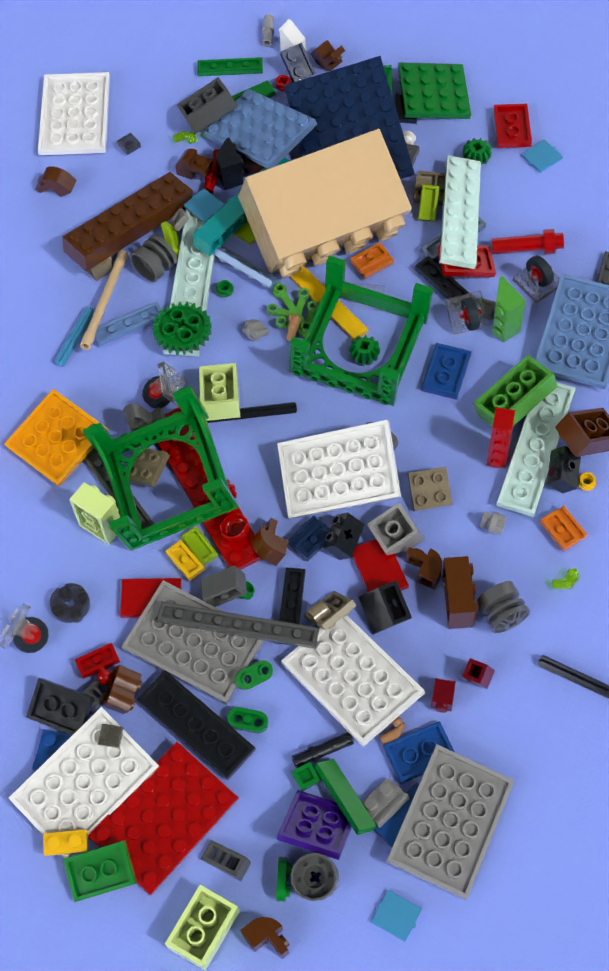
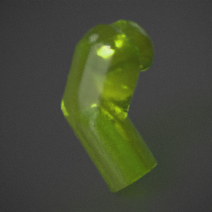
M183 131L172 135L174 143L188 139L190 144L197 142V135L194 132Z
M571 568L564 579H553L552 588H572L579 579L578 570Z

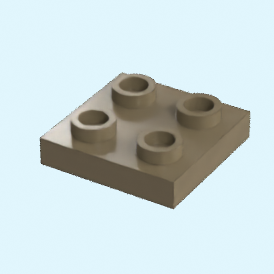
M418 171L414 202L420 203L422 184L440 186L438 204L443 205L445 173Z
M144 450L132 467L130 484L154 488L170 455L165 451Z
M446 467L407 473L414 511L453 505Z
M333 591L308 609L304 616L308 622L326 631L334 627L336 622L342 617L347 616L356 604L352 599Z

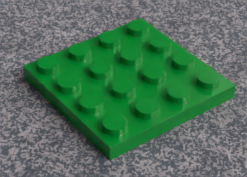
M398 63L404 116L406 118L470 119L471 109L463 64Z

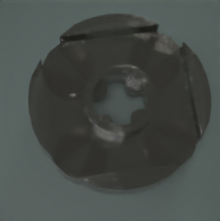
M68 583L60 589L57 588L52 593L50 607L53 615L58 620L65 623H78L82 621L90 609V598L81 585ZM73 599V602L75 604L71 607H68L67 604H65L66 601L70 602V600Z

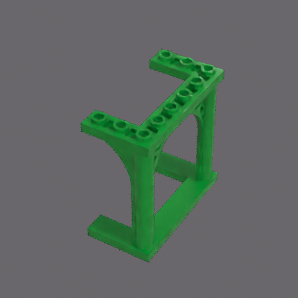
M329 255L326 260L325 292L303 340L295 337L291 339L289 372L296 376L309 378L314 382L327 384L332 388L343 389L347 393L361 395L365 399H373L381 404L394 406L401 378L423 323L426 324L429 318L433 288L416 283L413 289L412 302L404 301L345 282L346 260ZM340 297L408 318L392 357L379 369L366 373L346 371L335 365L326 355L323 347V336ZM323 359L325 363L320 366L314 364L313 361ZM372 376L379 379L378 384L371 383L370 378Z
M191 386L183 387L172 393L182 412H176L172 416L156 420L150 425L141 426L137 430L124 433L113 439L101 422L83 429L84 436L97 450L105 464L121 518L109 522L110 528L130 551L239 508L236 499L230 492L206 420L209 418L208 413ZM189 426L188 433L180 436L181 429ZM177 440L189 444L198 452L208 479V483L203 484L202 487L211 502L143 529L130 487V474L136 459L148 447L161 441ZM126 451H133V456L130 458L122 456V453Z

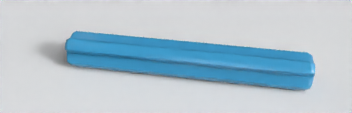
M87 306L54 360L57 366L63 367L93 317V308Z

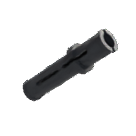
M347 732L314 747L309 746L307 750L291 756L294 766L297 769L313 761L315 763L326 755L353 745V738Z

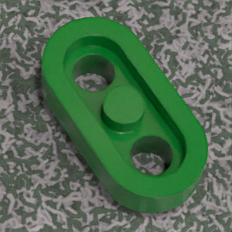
M262 660L237 671L234 676L235 685L241 690H248L267 681L273 674L272 665L268 661ZM263 667L266 670L265 674L262 673ZM245 676L249 678L247 683L244 680Z
M235 707L227 715L229 725L236 730L259 734L268 728V717L261 711ZM237 717L242 718L240 722L234 721ZM257 721L262 722L260 726L254 725Z
M278 857L276 901L286 902V897H290L291 884H287V875H291L292 862H288V857Z

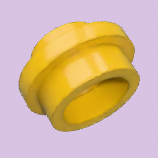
M585 472L579 475L577 485L581 490L591 491L595 488L597 481L592 473Z

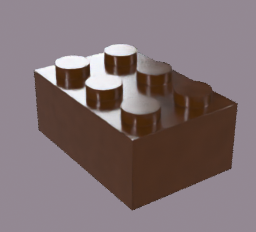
M604 408L568 412L555 426L559 436L565 441L570 452L575 457L609 451V414Z
M468 556L444 558L442 577L448 629L472 628L473 621L477 620L478 602L474 600L476 585L475 582H472L474 570L473 563H469Z

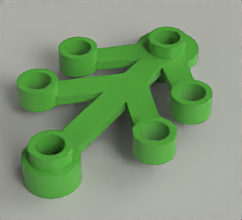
M277 283L273 287V296L276 299H282L288 310L278 308L276 304L271 303L267 307L268 314L279 316L276 319V325L280 329L288 328L289 321L285 317L289 318L293 313L299 315L301 323L297 331L302 337H305L308 329L304 328H309L318 308V303L316 301L308 302V314L306 319H304L302 312L306 300L309 298V290L306 288L299 290V300L297 306H295L287 295L286 286L282 283Z

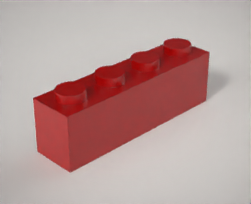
M496 407L486 465L493 468L506 467L515 410Z

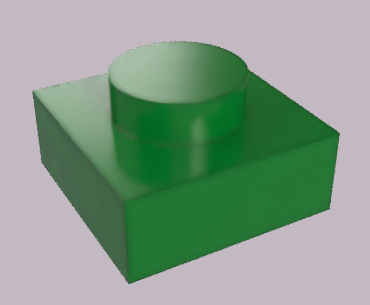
M311 762L292 771V775L301 791H305L320 783V779Z

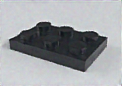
M38 678L26 717L73 735L88 720L95 697L47 679Z

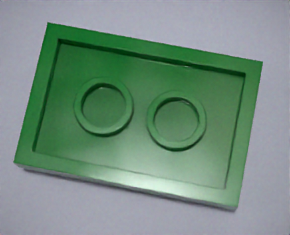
M125 840L63 859L74 902L137 883Z

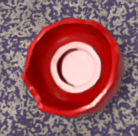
M239 513L229 514L220 524L221 535L231 542H239L245 539L250 530L248 519Z

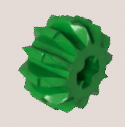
M474 137L472 141L467 140L463 147V158L480 161L481 165L482 163L487 164L491 157V145L487 143V140L482 141L481 137L479 140H476Z
M365 334L361 338L358 335L357 340L352 339L349 347L351 359H355L356 364L362 362L364 366L368 362L371 365L373 360L377 361L380 354L378 341H374L373 336L367 338Z

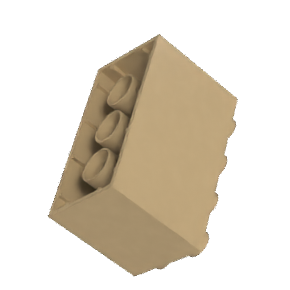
M380 129L245 178L238 196L269 273L273 274L280 271L282 278L290 277L302 271L301 266L310 259L313 260L315 266L326 263L328 256H334L333 254L340 251L342 247H345L347 254L356 252L366 247L365 242L372 239L374 235H377L379 242L396 236L398 234L397 230L406 225L404 218L412 210Z

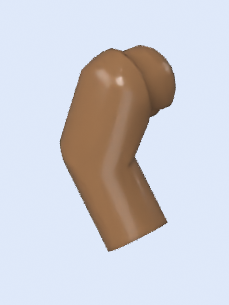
M294 313L288 318L289 326L286 335L288 341H291L292 337H296L301 323L300 316Z
M397 717L392 722L394 726L392 730L380 735L383 744L400 737L405 728V722L402 721L401 717Z

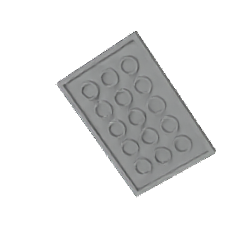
M163 580L121 646L122 649L162 671L166 670L170 675L228 704L237 688L234 683L236 672L252 663L265 640L158 623L157 617L161 601L222 611Z
M436 744L386 863L467 900L515 780Z

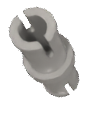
M271 14L264 16V26L262 27V45L266 47L272 45V35L274 34V16Z

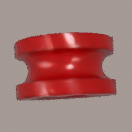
M279 75L276 78V88L284 92V85L290 84V78L287 75Z

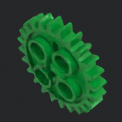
M179 301L178 306L172 303V308L165 306L166 311L160 310V316H155L156 321L153 322L154 328H152L154 339L157 340L158 346L162 345L163 350L168 348L169 353L175 350L176 355L180 351L185 355L186 351L189 350L192 354L194 348L199 351V345L205 346L204 340L209 341V335L212 334L210 316H207L206 310L202 311L201 306L196 308L195 303L189 306L188 301L185 305H182L181 301Z

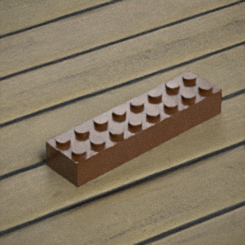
M168 172L62 236L63 251L80 267L88 271L159 227L161 223L170 220L179 208L186 210L184 204L192 198L193 190L173 173Z

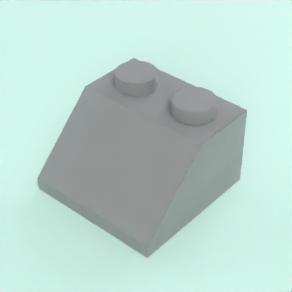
M399 502L367 524L386 555L407 551L409 547L413 548L425 540Z

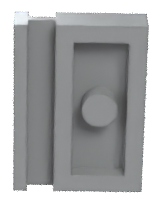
M387 778L362 801V804L374 823L380 828L410 798L407 793H404L401 788Z

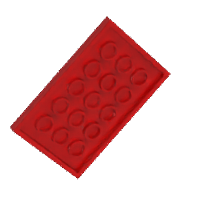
M178 742L157 762L159 767L117 809L110 815L108 814L88 835L99 848L125 840L137 884L150 896L239 799L236 794Z

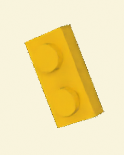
M182 540L165 551L166 555L189 582L205 571V567Z
M88 830L43 833L44 856L88 852Z

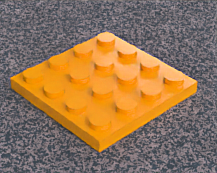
M52 389L4 445L60 487L94 448L84 436L83 429L100 422L55 389Z

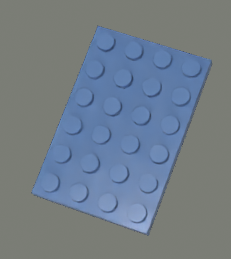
M248 89L235 101L237 106L233 111L224 114L218 121L210 125L204 132V135L220 145H223L226 138H230L232 144L235 143L237 146V154L270 169L275 167L317 125V122L305 114Z
M561 274L536 356V361L554 373L555 376L606 389L609 378V285Z

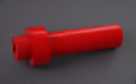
M544 229L543 234L492 238V254L544 250V255L555 254L556 249H564L563 233H555L554 229Z

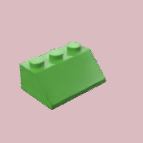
M503 276L499 279L492 332L495 337L505 342L521 331L526 300Z

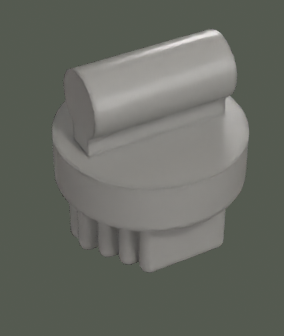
M254 319L247 320L242 328L245 336L253 341H257L262 336L269 334L264 324Z
M494 511L492 515L489 512H484L479 526L483 529L488 528V533L501 535L506 516Z

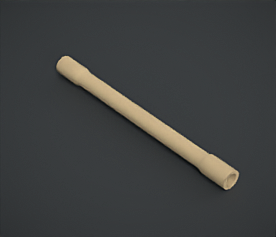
M124 250L118 251L110 276L88 329L82 338L80 347L84 350H90L95 333L120 272L125 265L128 253Z

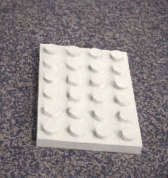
M109 72L44 75L38 143L39 155L106 153L110 88Z
M388 420L277 443L289 519L401 497Z
M348 616L338 620L331 629L326 631L321 628L319 629L316 649L298 646L281 660L282 665L363 747L425 694L424 689Z
M101 707L9 799L42 835L43 833L84 829L88 830L89 835L108 814L110 815L156 771L159 765ZM64 854L62 856L64 858L71 857L73 854Z

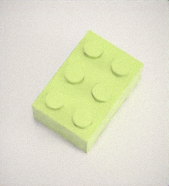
M236 363L199 366L200 402L208 413L209 418L206 420L239 418L240 400Z
M84 482L69 499L78 524L110 545L117 535L111 530L109 522L121 518L115 503L116 501L112 496L102 494L96 486H90Z
M199 885L165 942L166 947L206 971L240 912L238 906Z

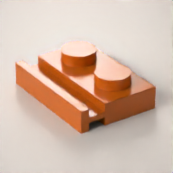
M379 242L351 257L350 262L366 279L394 264V258H391L389 252Z
M564 505L540 520L542 526L563 552L587 537V533Z

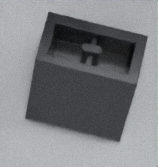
M226 138L216 155L218 176L224 191L243 185V177H245L242 167L244 166L241 155L238 156L237 146L235 143L232 144L230 138Z
M397 580L358 597L373 634L412 618Z

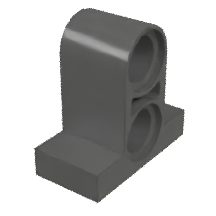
M135 403L128 404L123 409L131 432L141 426H147L156 420L166 418L164 411L159 407L151 413Z

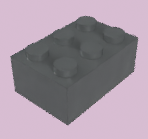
M217 77L181 101L177 106L196 134L203 131L212 122L218 121L224 114L233 111L237 104L228 89Z

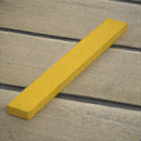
M301 266L302 271L291 275L290 278L301 289H308L309 297L319 305L325 292V286L307 268ZM338 300L331 319L351 339L357 340L358 335L362 337L368 333V328Z

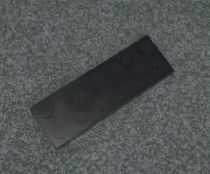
M166 670L137 698L139 704L227 781L256 750L249 741Z

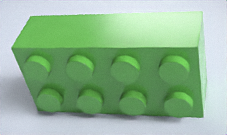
M527 355L473 403L478 416L492 427L496 407L515 410L514 426L558 386L554 373Z

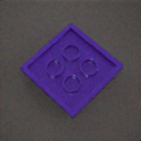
M297 790L277 834V840L339 860L352 827L336 802Z

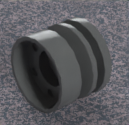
M151 235L143 243V247H138L130 254V260L142 277L155 283L164 275V271H169L177 263V256L164 239L157 235Z
M505 581L492 586L477 599L478 607L484 616H488L486 621L491 625L490 628L494 633L505 632L517 626L530 614V610L525 605L524 600L517 599L520 593L512 581Z
M310 853L300 857L293 865L291 884L295 892L302 898L310 901L324 900L330 897L337 889L339 871L329 857L318 853ZM312 872L321 873L319 877L321 881L319 883L311 881L313 878Z

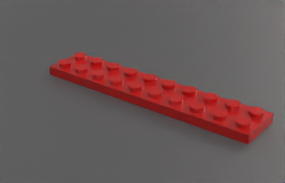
M178 407L166 413L165 417L172 416L176 412H182V410ZM189 426L181 429L180 436L188 433ZM166 440L158 442L157 445L160 450L170 455L167 462L193 507L197 508L206 504L202 485L208 483V479L198 452L192 446L182 441ZM240 508L202 522L228 567L235 565L238 569L242 570L262 560L253 549L252 539L255 534L251 527L246 538L239 542H231L221 535L220 524L223 519L232 513L243 515Z

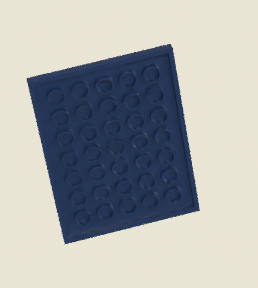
M381 56L284 85L289 108L305 114L317 122V125L299 142L302 157L380 129L399 178L403 179L415 175Z

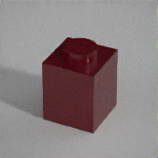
M470 658L462 677L470 683L488 689L495 670L487 664Z
M435 678L431 703L432 709L441 713L452 711L456 681Z

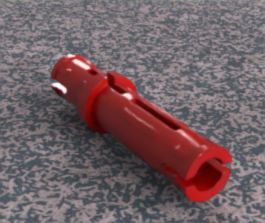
M219 149L213 151V165L205 176L204 189L212 195L215 184L218 183L219 179L216 161Z

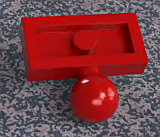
M111 642L75 659V662L83 679L98 673L97 681L101 685H108L112 672L107 668L120 663V660Z

